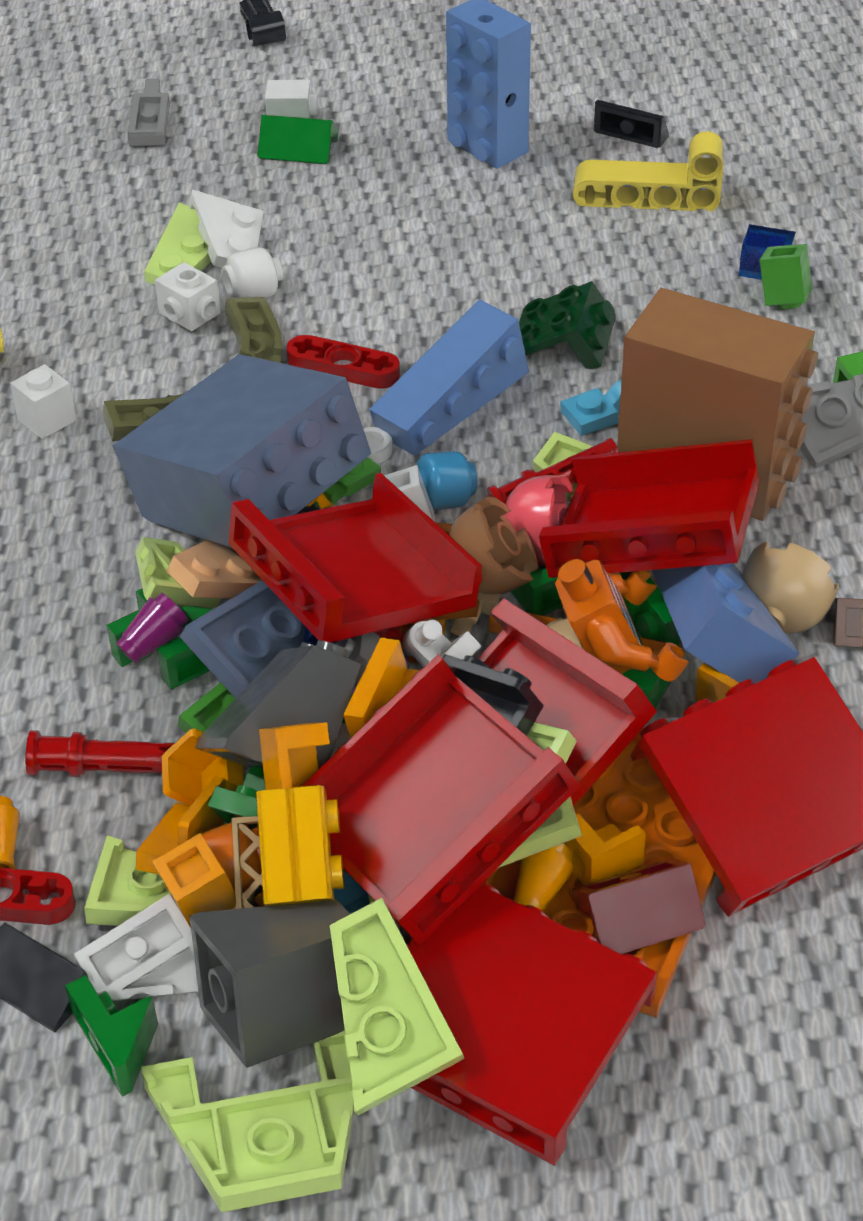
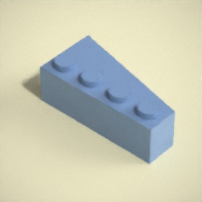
M479 299L369 409L374 427L387 432L392 437L393 444L415 456L529 373L518 319Z

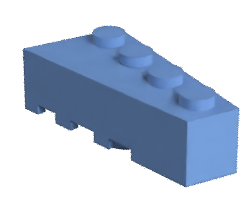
M734 563L652 570L684 649L719 672L726 674L739 683L752 679L755 684L768 678V673L778 665L788 660H794L799 655L797 649L765 605L746 584L741 572Z

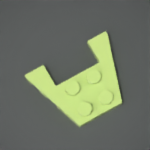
M345 1031L313 1043L320 1082L204 1104L200 1103L193 1057L141 1066L144 1089L221 1213L342 1189L354 1116L353 1087L346 1051Z

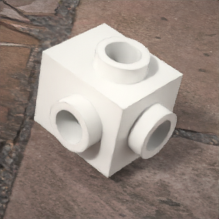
M185 262L154 280L159 313L190 331H194L221 313L217 280Z

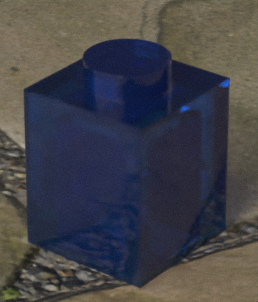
M749 224L741 248L738 276L762 280L760 258L767 247L794 245L796 232Z

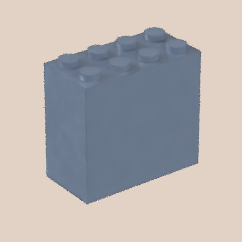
M238 354L112 445L142 517L152 523L231 547L228 542L232 502L249 499L269 520L295 515L372 454L346 377Z

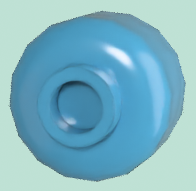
M461 452L426 453L418 459L416 465L420 471L433 510L462 507L476 493L478 484L476 468Z

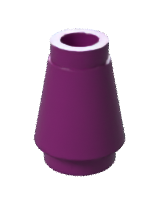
M161 592L154 600L150 597L122 634V637L116 642V645L131 661L137 664L142 658L157 650L158 647L180 635L183 631L181 627L189 619L168 596Z

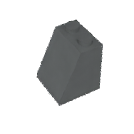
M318 640L317 645L301 643V646L298 648L281 650L198 738L195 748L248 768L256 766L263 769L259 729L327 722L330 744L316 746L318 769H320L330 759L344 718L343 714L348 706L362 664L346 658L347 649L322 640Z
M337 900L206 911L190 915L200 1007L246 1068L345 1031L330 925L350 915V913Z

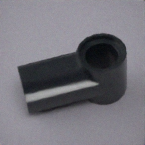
M243 0L239 2L240 14L246 23L248 39L253 40L252 47L286 40L283 16L280 10L273 11L268 0Z

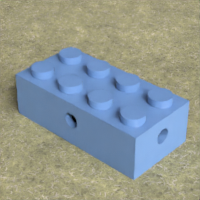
M469 0L446 11L448 141L453 146L464 149L474 155L479 161H484L498 169L528 153L531 23L488 0Z

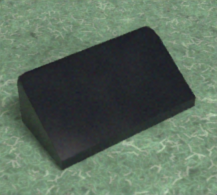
M596 100L595 133L654 148H660L669 137L665 117L662 115L602 100Z
M4 922L0 926V999L55 1033L72 1015L65 985L84 975L87 976V973L81 967Z

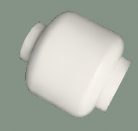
M262 247L232 253L228 257L226 265L221 269L225 290L230 297L235 296V298H270L277 292L278 281L283 279V270L277 257L272 258L268 251Z

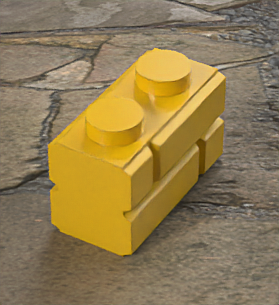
M320 785L256 792L264 905L276 906L334 901V889H344L342 856H331L330 833H340L337 799L327 800L326 790L324 786Z

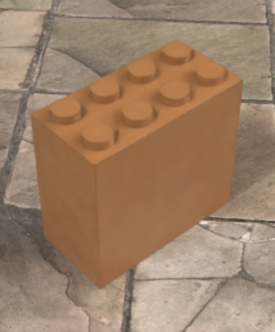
M660 287L624 336L617 441L619 452L753 439L760 482L750 517L764 521L771 508H780L786 493V482L794 483L801 469L802 457L797 456V449L801 447L806 435L807 423L802 422V415L806 413L813 392L812 388L807 387V382L814 372L818 359V352L812 350L815 331Z

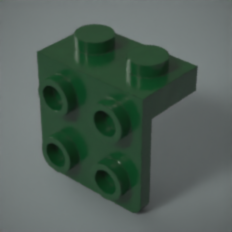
M593 281L580 286H568L559 294L546 299L537 298L530 301L523 308L519 320L525 355L567 341L585 369L593 370L601 367L616 321L612 304L608 300H604Z

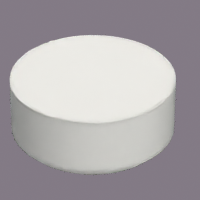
M377 427L363 428L372 453L368 458L376 464L387 460L393 452L392 437Z

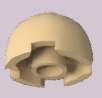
M769 542L760 544L753 549L742 574L746 584L759 597L784 633L804 632L821 622L828 613L840 588L839 583L834 584L828 576L831 567L825 560L814 552L793 543H789L786 550L770 548Z

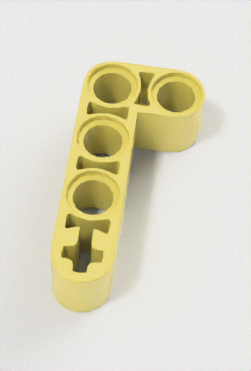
M706 131L696 134L690 141L688 163L585 160L575 170L574 201L579 206L621 208V206H633V208L658 209L659 207L670 208V210L685 211L708 209L709 212H712L718 207L721 198L724 168L723 141L714 132ZM703 155H710V156H712V157L703 158V157H701V156H703Z

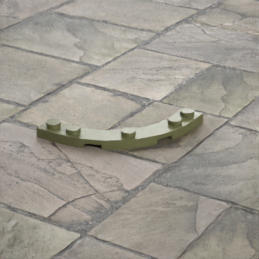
M265 297L226 298L224 312L238 341L239 354L281 363L283 346L281 332ZM183 394L163 398L104 401L102 415L112 441L121 440Z

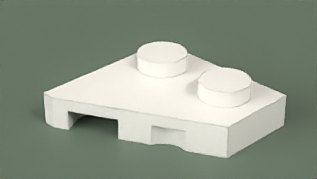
M192 190L188 204L190 209H195L200 220L198 229L202 239L208 245L207 252L213 266L222 268L226 265L227 259L232 253L258 247L264 211Z
M170 894L74 953L80 966L87 973L88 979L97 994L106 991L112 1001L198 992L191 928Z

